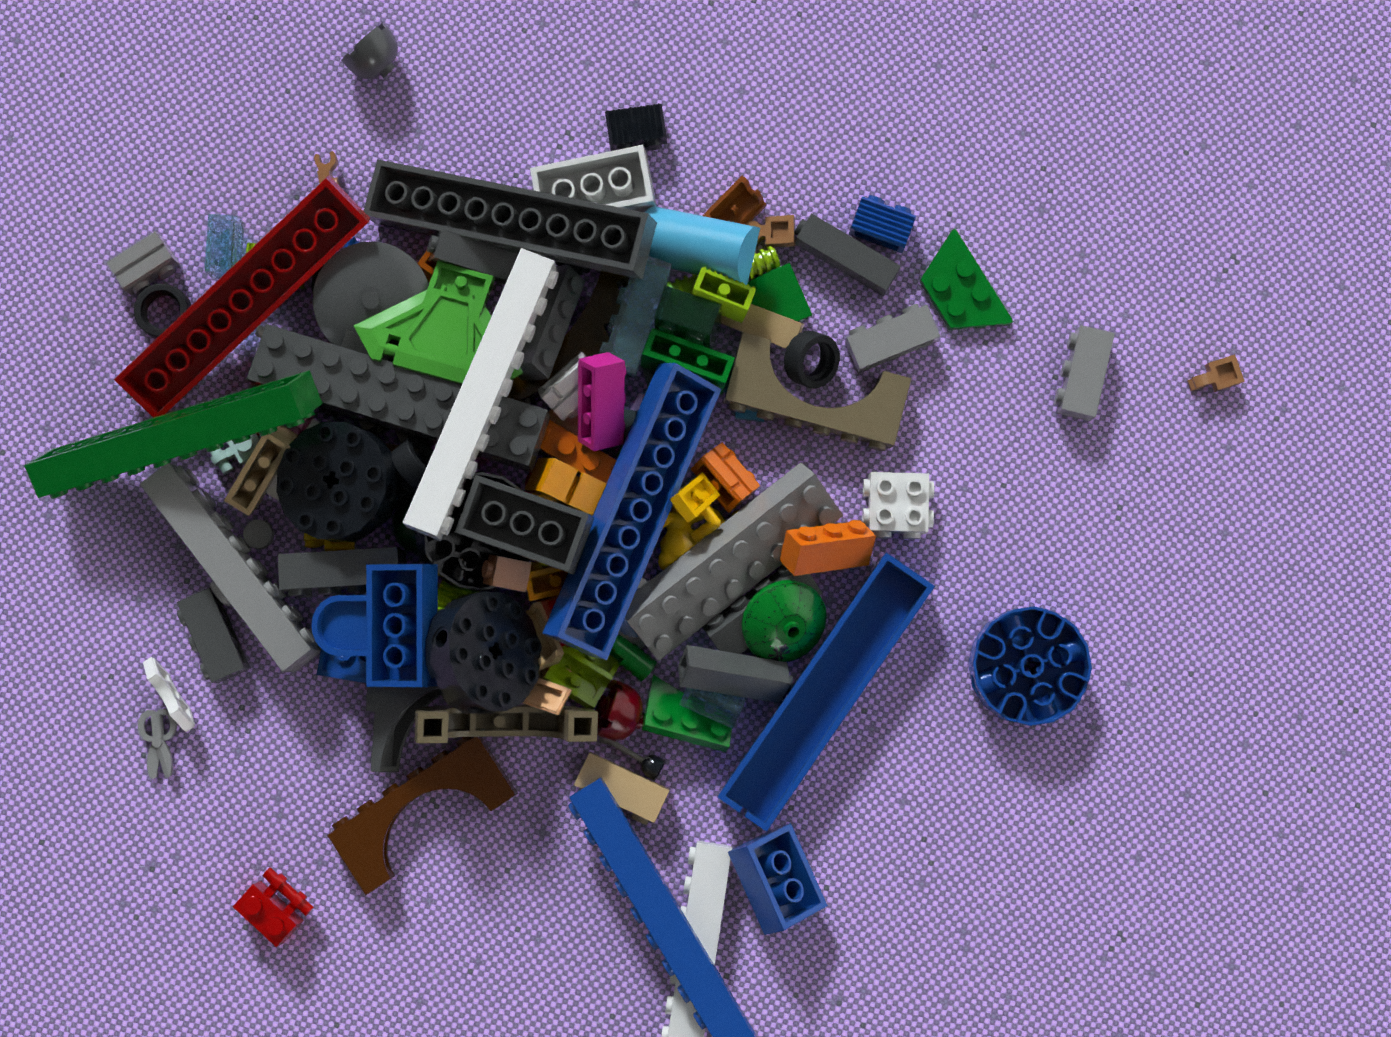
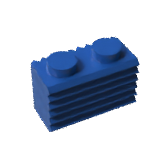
M869 195L868 198L862 197L849 235L903 253L916 216L911 214L912 211L905 206L896 205L893 208L885 205V201L877 196Z

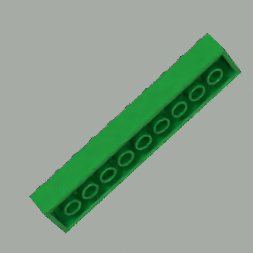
M309 370L53 448L25 464L24 467L37 497L50 495L51 499L67 494L68 490L72 488L81 491L93 486V482L99 480L102 481V484L118 479L120 477L119 474L127 472L128 476L144 471L146 466L152 464L154 468L167 465L172 462L171 459L178 456L180 460H185L197 455V451L202 449L212 452L224 447L223 443L231 440L233 444H239L251 438L250 435L258 432L260 436L269 435L278 430L277 427L286 424L287 428L298 426L305 422L304 419L315 415L314 410L323 403Z

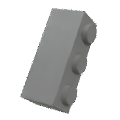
M914 304L903 309V314L892 318V315H887L876 320V325L866 329L865 325L849 331L850 336L846 337L845 345L857 373L859 374L937 342L941 336L928 305L919 307L918 304Z
M1080 325L1075 330V333H1070L1067 342V349L1071 350L1069 360H1064L1060 376L1064 377L1062 388L1058 387L1054 399V404L1058 405L1057 414L1091 421L1096 417L1115 333Z

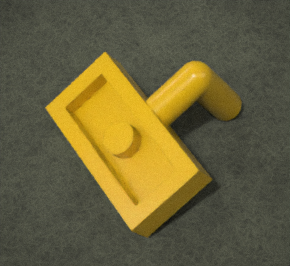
M703 472L693 478L670 499L676 511L683 516L687 523L695 519L699 514L707 521L691 532V537L695 542H699L721 526V520L709 506L720 494Z

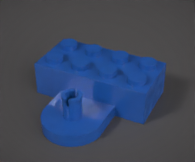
M438 564L366 565V595L331 596L322 601L316 608L312 618V633L317 645L326 653L334 656H366V687L438 686L435 677H430L426 665L425 643L432 618L438 612Z

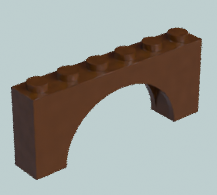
M463 737L456 742L457 749L449 754L446 750L442 751L431 759L433 765L425 770L421 766L406 776L409 781L400 787L397 783L391 785L381 792L384 796L376 803L372 799L356 809L359 813L350 820L345 816L332 825L334 831L327 836L365 895L395 877L388 857L390 832L399 814L416 798L434 790H460L477 797L490 811H493L518 794L482 737Z

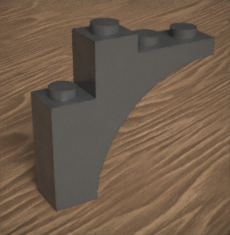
M438 686L367 687L366 711L375 712L371 772H399L403 747L415 723V710L427 707L441 696L440 693L442 691Z

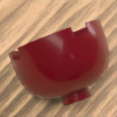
M612 680L606 687L611 689L607 697L602 695L595 711H598L597 736L618 741L624 740L632 735L635 729L639 730L642 727L644 713L642 712L643 704L639 693L625 683Z

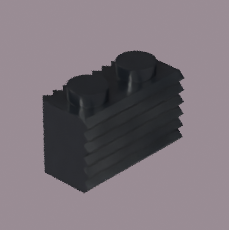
M662 104L605 111L611 151L643 145L645 150L653 151L662 148V144H667Z

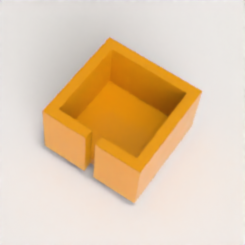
M538 458L524 490L533 495L593 516L607 483L584 472L578 477L576 476L578 469L556 458Z

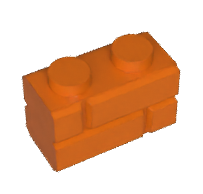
M723 442L703 455L691 468V471L696 476L702 472L706 475L720 494L716 500L728 513L747 500L760 487L754 474L746 470L737 459L734 451L728 449Z

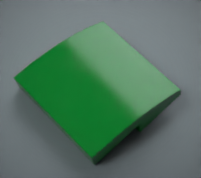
M790 263L748 282L750 287L754 286L756 289L751 304L798 322L812 317L811 310Z

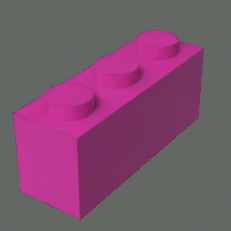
M609 352L578 359V442L593 451L624 444L626 367L624 360Z

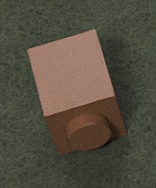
M489 554L488 560H485L482 567L483 583L526 592L532 563Z

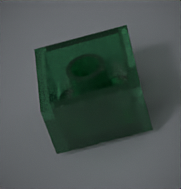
M666 286L654 315L655 329L713 349L721 329L722 304Z

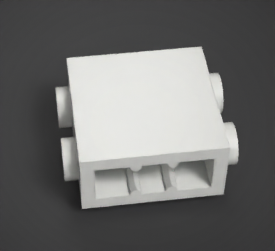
M870 472L868 479H863V497H868V508H863L862 522L876 535V538L888 539L892 538V534H903V539H921V534L928 533L929 527L933 528L934 511L929 510V498H934V481H929V473Z

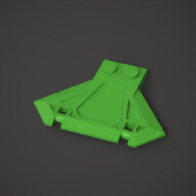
M437 261L427 290L353 326L371 360L381 362L384 355L393 356V366L462 385L492 317L486 304L494 284V276ZM390 339L399 341L398 346L390 344ZM514 369L510 380L522 375V369Z

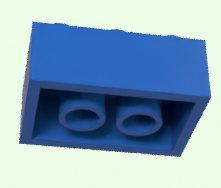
M791 823L773 828L728 851L764 935L784 931L828 906Z

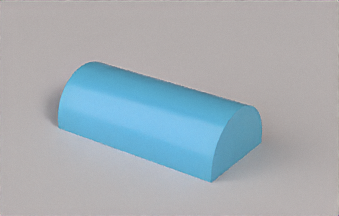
M652 206L645 211L657 222L647 264L696 275L699 274L702 267H705L706 270L711 269L712 272L716 271L717 274L727 275L728 279L733 278L734 281L737 280L739 283L744 282L745 285L748 284L760 232L759 227Z

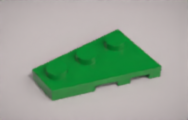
M653 675L650 680L642 730L727 752L730 747L733 722Z

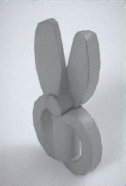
M166 708L158 711L146 710L140 715L138 720V731L143 740L152 742L147 755L149 777L152 779L157 777L160 762L165 777L169 778L173 772V759L165 741L173 738L175 735L177 722L169 715ZM163 715H166L170 721L169 732L165 735ZM149 716L151 717L152 736L148 735L145 729V721Z

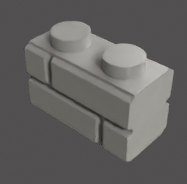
M154 231L109 260L107 265L116 276L122 288L132 296L133 294L139 295L145 288L151 286L150 283L158 278L166 279L175 273L174 268L180 265L163 237Z

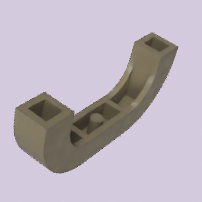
M519 704L508 711L489 714H464L450 705L427 706L415 710L416 743H448V738L501 736H541L560 738L567 742H597L598 711L589 708L564 706L559 715L527 704Z

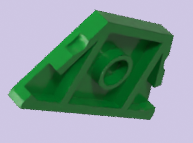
M956 228L953 229L920 279L921 286L949 330H959L968 327L985 328L986 326L994 325L1009 326L1014 322L960 234Z

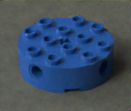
M1035 606L1006 611L986 623L973 641L968 662L972 688L983 706L1002 720L1028 726L1052 723L1073 711L1086 692L1092 671L1088 645L1077 627L1056 612ZM1026 659L1028 662L1035 663V667L1031 668V672L1024 670V665L1027 664Z

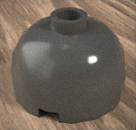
M382 22L354 46V51L350 54L347 53L341 61L352 73L363 79H372L379 74L384 78L396 67L392 63L398 55L396 38Z

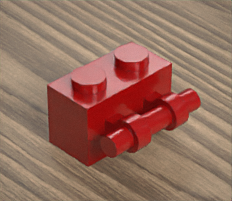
M270 867L262 875L270 885L267 887L262 881L252 884L233 905V908L275 947H278L304 921L295 911L299 909L307 916L314 907L306 900L307 896L300 891L298 893L286 882L288 879L282 873L278 874ZM277 891L290 901L288 905L276 895Z

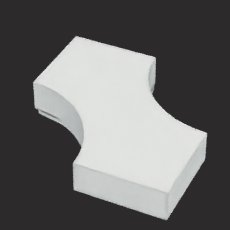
M150 657L145 660L143 665L147 680L162 698L169 715L185 732H188L195 727L190 707L177 691L170 674L156 659Z

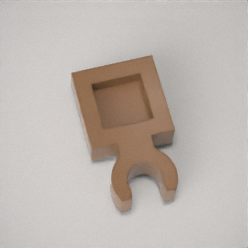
M794 215L765 217V225H760L756 221L746 223V225L760 228L757 244L765 240L767 248L768 246H796Z

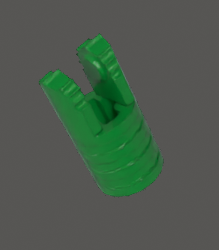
M620 634L617 635L609 655L615 658L618 664L623 666L626 671H629L631 675L642 682L654 669L657 661L635 643L632 644L626 638L620 636Z

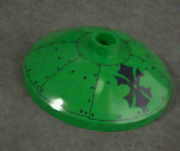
M781 580L767 585L754 595L744 611L742 634L746 645L759 658L788 663L803 657L816 646L822 637L827 618L825 604L821 596L811 586L800 581ZM795 627L792 632L788 633L790 628Z

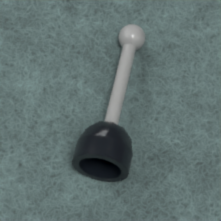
M599 737V741L602 744L608 743L639 761L642 772L653 781L656 780L665 765L666 760L657 755H648L643 758L616 741Z

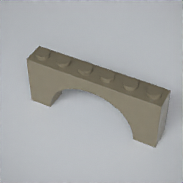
M745 332L742 333L723 401L724 404L729 405V410L738 413H745L746 410L757 412L756 417L768 421H773L774 417L785 420V425L801 429L802 425L812 427L813 433L823 436H829L830 433L841 435L840 440L848 443L857 444L858 440L869 443V448L878 451H885L886 448L890 449L895 445L912 378L883 371L879 374L874 388L862 400L838 408L814 406L793 396L776 377L770 360L771 340Z

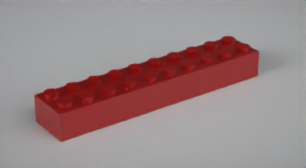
M328 175L114 380L153 418L165 415L369 222L370 217Z

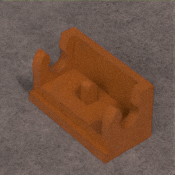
M742 175L702 216L746 225L767 204L764 202L761 192L758 189L754 191L748 179Z

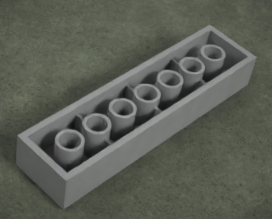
M800 462L721 524L718 529L698 542L637 590L625 619L656 659L660 661L707 624V622L782 565L780 556L786 530L799 529L804 526H822L827 523L834 524L843 517V514L815 473Z
M171 463L162 466L140 483L141 487L282 672H297L321 652V648L313 637L312 629L307 630L301 623L304 619L295 606L290 607L283 598L286 597L284 591L279 590V585L277 583L272 584L268 580L266 575L269 572L259 560L255 561L248 554L251 551L249 545L246 544L242 537L237 538L232 533L231 529L234 526L224 514L220 516L213 508L216 506L213 498L206 491L203 493L196 486L199 480L190 469L185 470L181 465L175 466Z

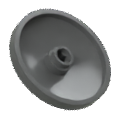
M381 242L352 244L334 254L319 272L313 290L314 314L326 338L332 344L341 346L346 330L356 332L353 325L427 290L429 282L418 263L406 252L395 246ZM390 339L389 343L398 346L399 341Z

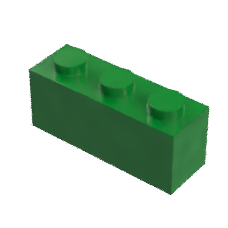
M652 328L642 353L640 366L655 371L658 364L675 362L722 389L720 394L723 395L735 357Z

